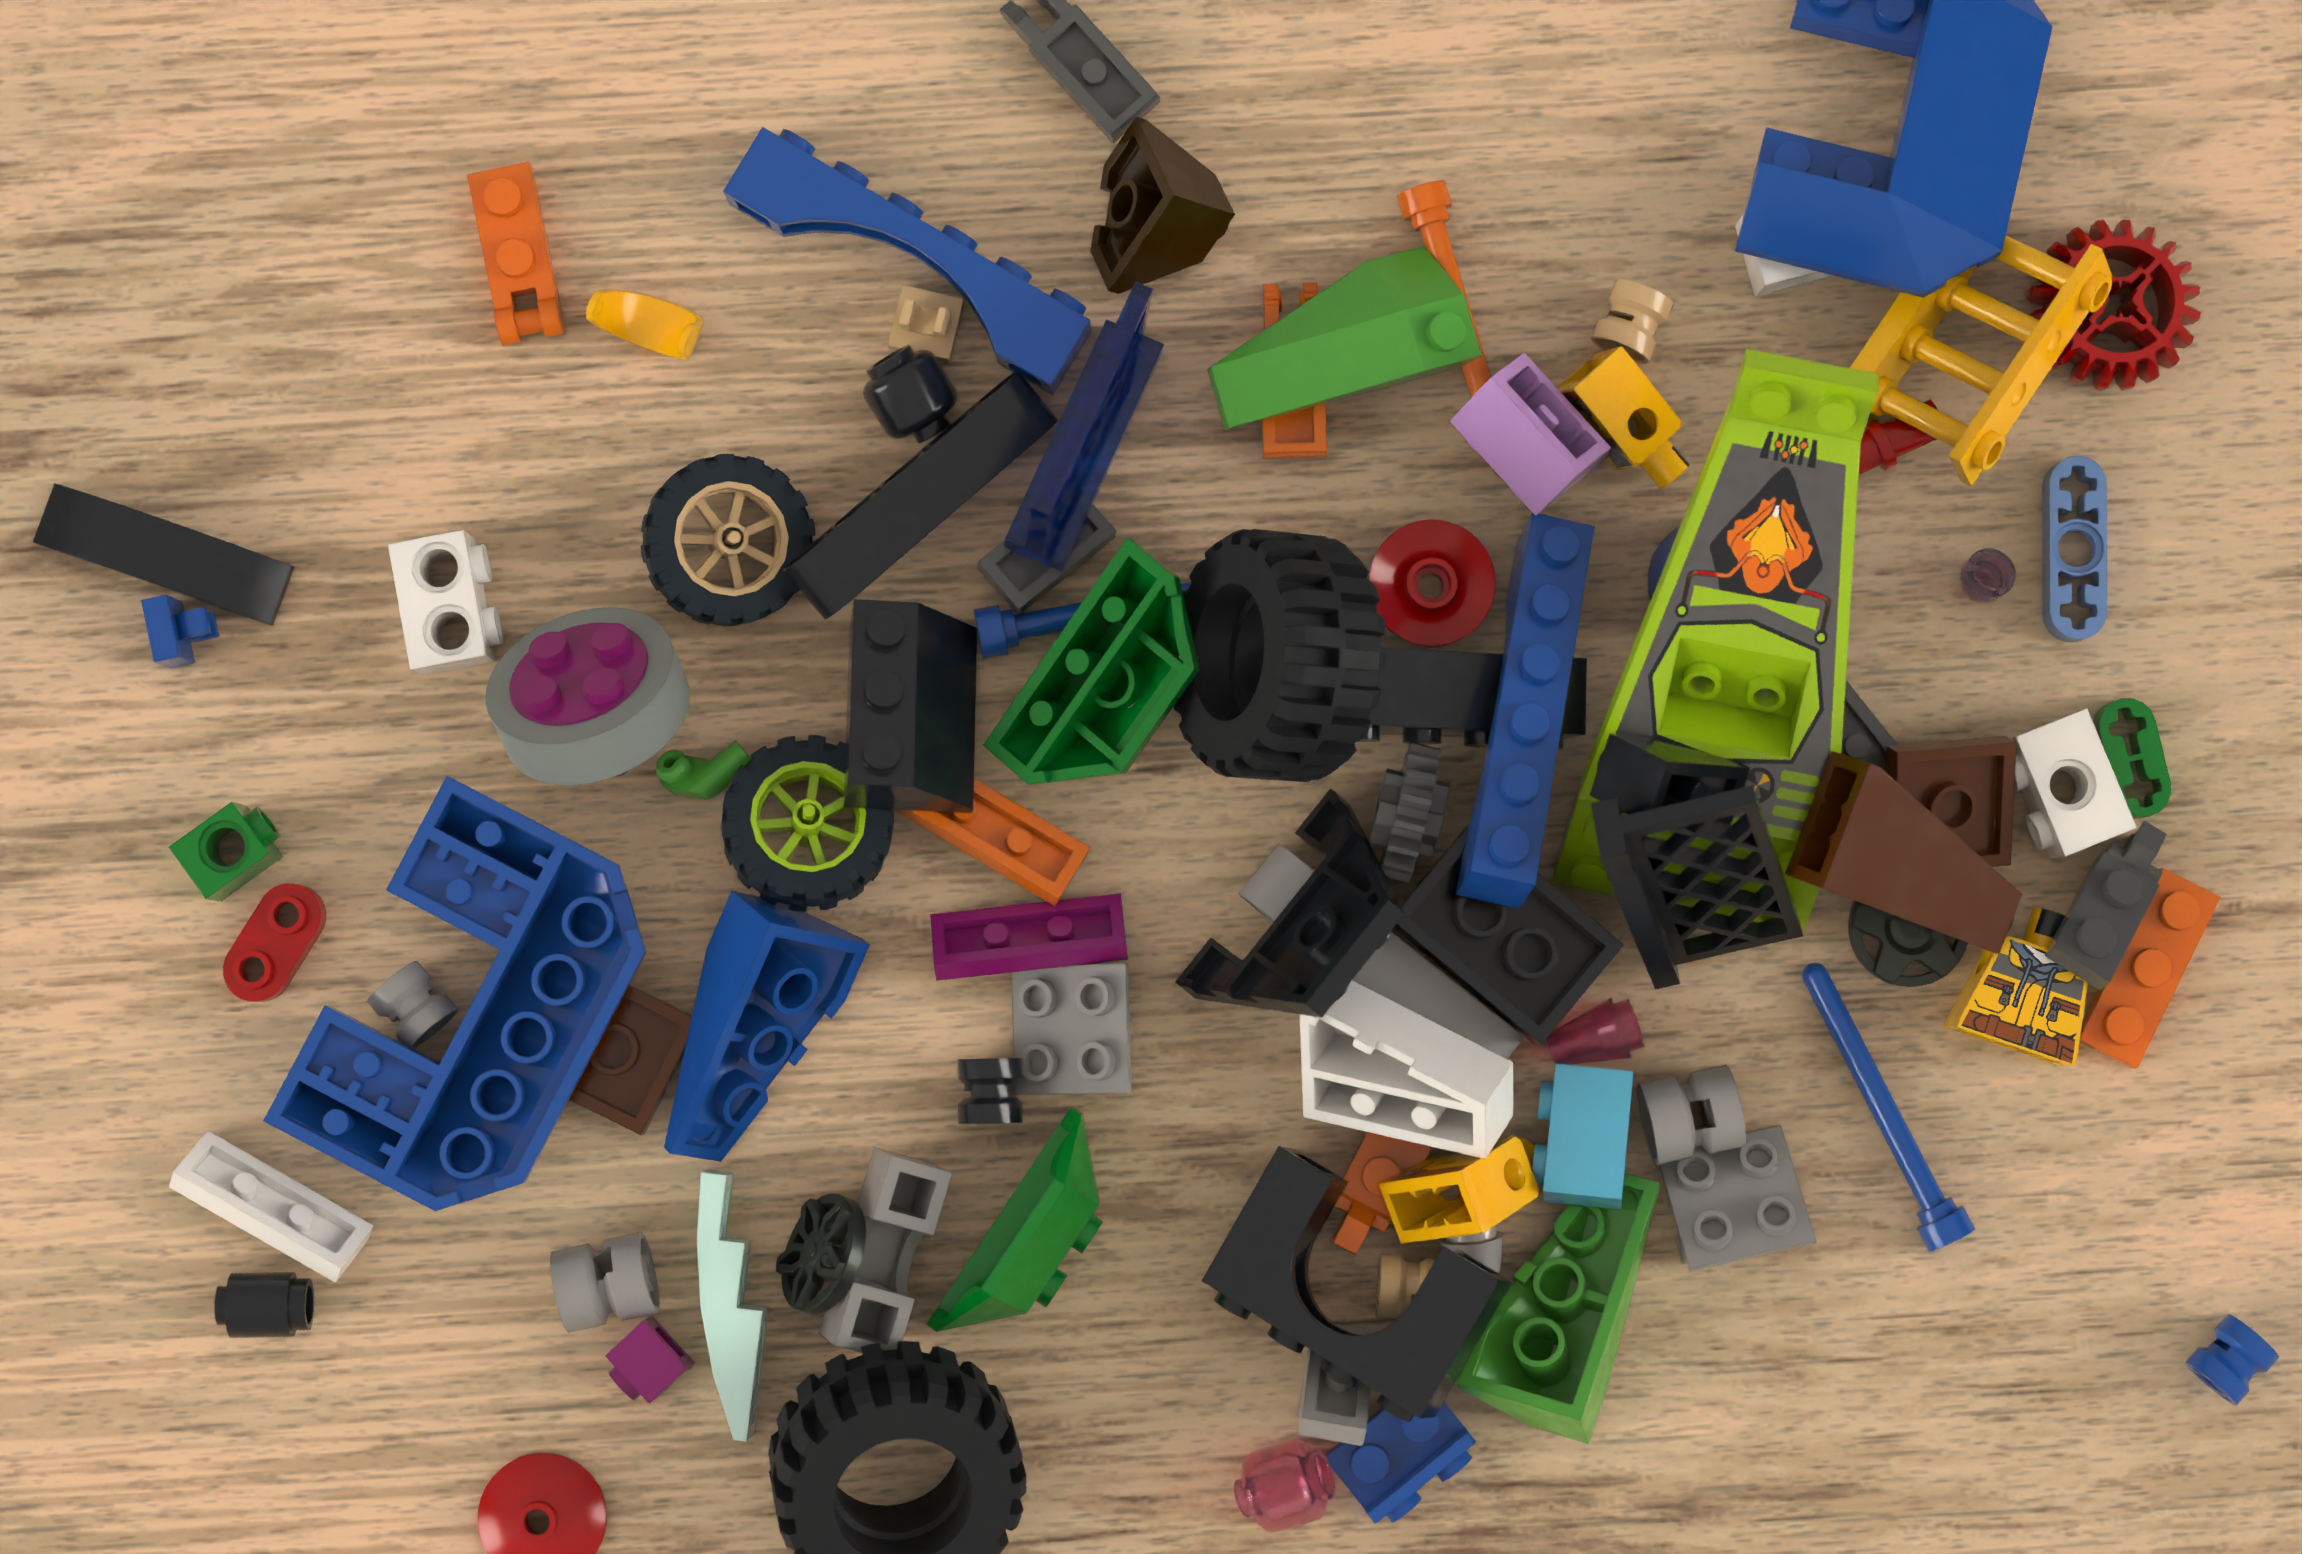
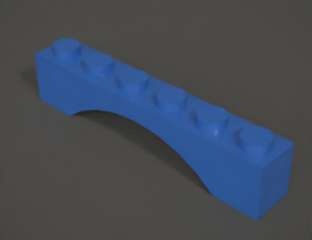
M764 127L761 128L723 190L730 206L783 237L809 233L851 234L884 242L918 258L943 276L968 302L988 334L998 363L1013 373L1018 370L1025 380L1053 396L1091 333L1090 319L1083 316L1086 307L1081 302L1058 289H1054L1050 296L1029 284L1032 275L1009 259L999 257L996 264L974 251L978 244L962 231L950 225H945L942 231L920 220L924 212L906 198L891 193L886 200L866 188L869 179L848 164L837 161L832 168L812 156L816 150L815 147L799 135L783 129L778 136Z
M1532 512L1516 542L1507 594L1506 634L1497 700L1482 774L1466 833L1456 895L1520 908L1536 885L1595 526L1543 514L1535 516Z

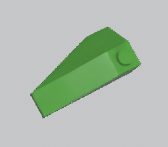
M1425 246L1367 260L1207 370L1224 429L1228 430L1455 370L1481 357L1482 354L1464 293Z
M1625 1173L1621 1210L1567 1205L1553 1224L1554 1230L1533 1258L1530 1261L1526 1259L1514 1275L1515 1281L1506 1292L1460 1372L1457 1381L1458 1388L1527 1426L1589 1444L1612 1373L1658 1199L1660 1182Z

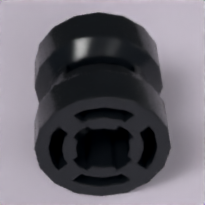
M1022 1058L957 1059L958 1079L964 1084V1091H971V1097L964 1098L958 1104V1124L1023 1122L1022 1102L1017 1097H1010V1091L1016 1090V1083L1022 1078Z

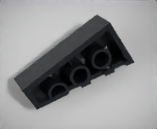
M1381 648V652L1386 653L1385 671H1380L1378 688L1382 689L1378 707L1371 709L1368 718L1372 724L1365 738L1358 742L1380 741V735H1403V743L1405 744L1414 742L1422 745L1441 744V736L1464 737V746H1488L1498 694L1503 654ZM1573 657L1558 750L1563 749V739L1586 735L1587 658Z

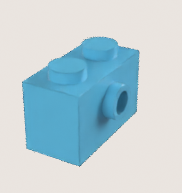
M1555 1064L1554 1082L1541 1081L1538 1119L1550 1120L1548 1145L1535 1144L1532 1171L1536 1182L1544 1184V1202L1621 1210L1633 1090V1071Z

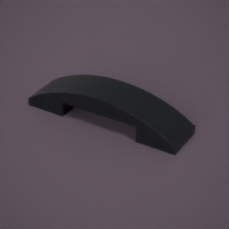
M54 483L33 543L204 601L270 626L274 625L294 570L292 565L56 483Z

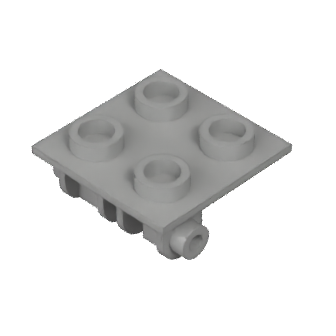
M1128 963L1074 965L1012 972L1014 1058H1022V1078L1016 1083L1014 1095L1131 1093L1133 1073H1131L1130 1041H1132V1035H1130V1022H1132V1016L1129 1013V983H1131V977H1129Z
M1781 1125L1746 1133V1145L1744 1147L1709 1154L1702 1146H1698L1695 1148L1693 1156L1689 1159L1659 1165L1680 1239H1677L1679 1254L1682 1263L1688 1264L1690 1271L1816 1244L1817 1242Z

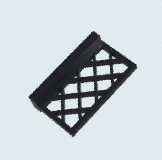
M1753 785L1629 815H1624L1617 797L1591 803L1600 860L1655 989L1680 984L1677 968L1679 964L1803 936L1800 919ZM1744 813L1732 825L1715 822L1719 818ZM1663 831L1675 832L1666 841L1646 836ZM1696 838L1713 841L1706 850L1689 846ZM1736 847L1752 851L1745 859L1728 856ZM1670 863L1688 866L1680 874L1663 871ZM1709 872L1726 875L1719 883L1702 880ZM1748 881L1764 885L1757 892L1741 889ZM1683 896L1699 899L1693 907L1676 904ZM1722 905L1738 908L1730 916L1715 913ZM1760 914L1776 917V919L1759 923L1753 922ZM1696 929L1712 932L1686 939Z

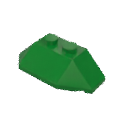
M1126 538L983 746L1024 782L1030 785L1126 774L1199 671L1179 577L1133 539Z
M1072 1106L1070 1107L927 1322V1326L938 1332L1027 1314L1035 1301L1044 1307L1048 1306L1067 1277L1065 1273L1057 1269L1071 1247L1082 1254L1103 1223L1102 1220L1093 1215L1100 1204L1083 1113Z

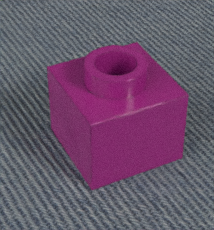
M653 1316L643 1320L605 1355L614 1365L609 1371V1375L615 1384L632 1400H636L641 1395L648 1404L657 1399L695 1363Z

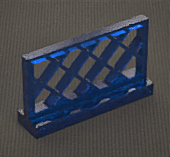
M1135 281L1117 322L1114 323L1106 319L1005 537L1004 547L1063 572L1163 352V343L1144 336L1153 288Z

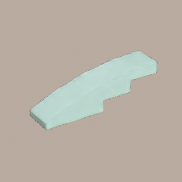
M707 1170L701 1172L697 1226L701 1313L713 1377L733 1440L747 1442L754 1434L769 1307L744 1304L751 1240L726 1237L734 1173Z

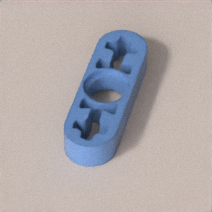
M2084 456L2068 457L2054 465L2045 475L2042 485L2043 621L2047 630L2055 638L2064 642H2079L2095 635L2103 627L2107 618V480L2099 464ZM2072 470L2077 471L2078 481L2089 484V491L2078 497L2077 516L2090 513L2091 522L2084 519H2072L2063 523L2058 522V514L2065 516L2072 511L2071 492L2060 490L2059 482L2071 476ZM2077 532L2085 536L2089 541L2091 556L2084 566L2073 567L2061 559L2058 553V543L2063 534ZM2089 575L2091 576V585L2083 584L2077 587V602L2079 607L2089 608L2090 617L2080 621L2077 629L2072 628L2071 618L2061 617L2060 607L2071 603L2072 583L2059 586L2058 577L2073 580Z

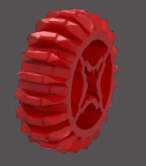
M2097 220L2090 226L2089 235L2081 228L2076 227L2066 235L2067 245L2055 242L2046 250L2047 255L2075 268L2089 246L2093 244L2103 249L2106 259L2118 260L2135 268L2128 276H2112L2111 290L2104 304L2096 312L2089 311L2052 366L2054 370L2069 361L2074 365L2070 372L2071 383H2080L2091 371L2095 390L2103 391L2108 388L2114 377L2120 390L2126 391L2135 386L2137 376L2145 383H2150L2159 377V366L2170 369L2179 362L2180 358L2175 348L2184 349L2191 345L2194 336L2184 326L2196 323L2200 319L2201 312L2194 307L2184 304V302L2200 294V286L2194 284L2182 285L2180 278L2192 269V263L2182 261L2176 266L2172 264L2168 257L2175 252L2177 248L2176 242L2168 241L2157 249L2152 245L2156 237L2155 227H2146L2136 238H2133V226L2130 220H2121L2116 225L2113 234L2105 220ZM2038 280L2043 285L2029 288L2026 291L2025 298L2033 304L2042 306V308L2029 314L2040 320L2060 290ZM2149 283L2155 293L2158 304L2156 328L2151 324L2154 317L2149 314L2143 302L2144 291ZM2126 287H2129V292L2120 300L2121 304L2116 310L2117 314L2114 316L2109 315L2096 324V319L2105 311L2104 306L2108 303L2109 297L2111 295L2116 296ZM2108 333L2115 335L2124 343L2131 340L2140 350L2116 353L2100 349L2090 342L2097 335Z

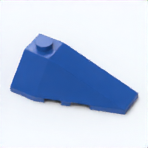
M731 891L706 949L664 1148L670 1154L719 1162L723 1160L768 1102L766 1089L787 1062L794 1066L808 1050L802 1045L808 1034L824 1014L832 1019L845 1002L870 946L868 942L806 912L789 910L788 904L777 901L775 906L762 900L759 896Z

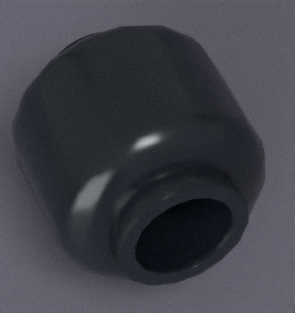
M906 345L867 369L866 372L871 379L864 387L863 396L889 437L901 439L913 434L920 444L934 437L951 424L945 414L954 407L958 394L931 351L918 350L914 352L910 345Z

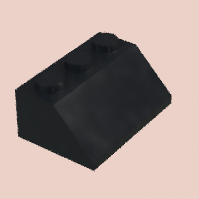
M854 599L849 629L844 807L973 812L977 659L976 627L917 602Z

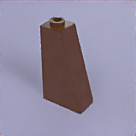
M1834 751L1831 752L1785 874L1999 954L2006 935L2013 924L2014 914L2022 893L1881 767Z

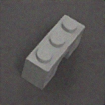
M874 1147L858 1199V1204L863 1211L866 1223V1240L862 1260L857 1274L845 1295L835 1306L824 1313L819 1334L833 1345L862 1353L861 1346L880 1342L882 1350L897 1349V1342L903 1341L915 1300L908 1292V1277L912 1259L921 1238L925 1234L934 1236L952 1172L930 1162Z

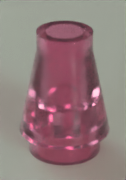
M1611 997L1559 1028L1554 1029L1546 1038L1555 1064L1572 1065L1632 1058V1051L1645 1047L1642 1032L1629 998L1614 1003Z

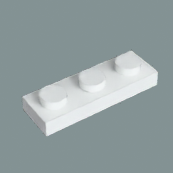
M210 1131L203 1135L173 1171L169 1188L335 1283L367 1243L374 1226Z

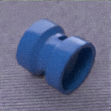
M2228 1314L2215 1328L2216 1340L2208 1347H2198L2185 1363L2214 1392L2232 1405L2237 1406L2248 1394V1382L2253 1378V1375L2255 1373L2267 1372L2279 1359V1355L2255 1331L2236 1317Z

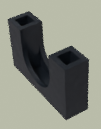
M1278 1146L1203 1277L1202 1282L1218 1291L1214 1301L1227 1311L1243 1319H1248L1252 1312L1271 1324L1272 1326L1267 1334L1281 1345L1297 1353H1301L1306 1346L1325 1358L1326 1360L1321 1368L1335 1379L1354 1388L1360 1380L1379 1392L1380 1396L1376 1403L1392 1415L1406 1422H1411L1414 1415L1418 1418L1435 1417L1513 1281L1459 1248L1443 1246L1410 1305L1394 1323L1378 1332L1367 1335H1359L1342 1329L1326 1317L1317 1305L1310 1288L1308 1265L1313 1244L1349 1181L1296 1149Z

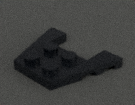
M1331 788L1295 832L1305 843L1325 856L1324 860L1243 960L1239 959L1214 939L1210 938L1175 981L1195 999L1322 1018L1333 1003L1345 994L1353 978L1373 953L1384 945L1393 928L1405 915L1351 805Z

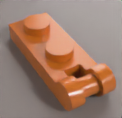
M529 162L467 174L494 305L496 328L502 346L522 343V336L544 332L546 337L565 334V322L533 167ZM533 293L537 294L538 307L517 311L515 297Z

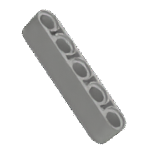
M1277 844L1238 894L1273 923L1314 870L1289 850ZM1393 932L1390 933L1384 945L1373 953L1352 980L1506 1059H1509L1524 1040L1509 1024Z

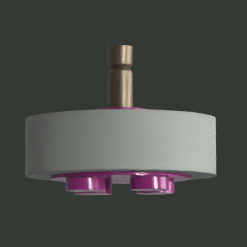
M603 607L581 610L558 617L521 638L503 655L495 666L487 684L485 698L488 714L511 762L518 770L532 779L548 784L583 785L624 775L660 751L672 739L684 721L689 707L690 690L670 637L661 624L638 611L625 608Z

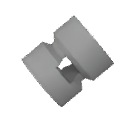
M1727 1065L1693 1071L1687 1083L1683 1084L1674 1076L1638 1083L1637 1098L1642 1126L1649 1152L1656 1165L1689 1159L1693 1156L1694 1150L1698 1146H1702L1709 1154L1746 1145V1128L1742 1105L1734 1077ZM1699 1101L1704 1121L1703 1125L1694 1126L1689 1102Z
M642 1231L606 1239L602 1249L596 1251L587 1243L551 1252L550 1269L555 1300L560 1318L568 1333L606 1324L611 1313H615L624 1321L659 1312L660 1301L656 1272L648 1242Z

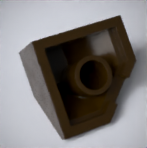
M1136 116L1104 164L1100 189L1110 192L1105 226H1094L1090 251L1108 291L1120 294L1203 262L1216 241L1227 231L1235 213L1217 176L1149 121Z

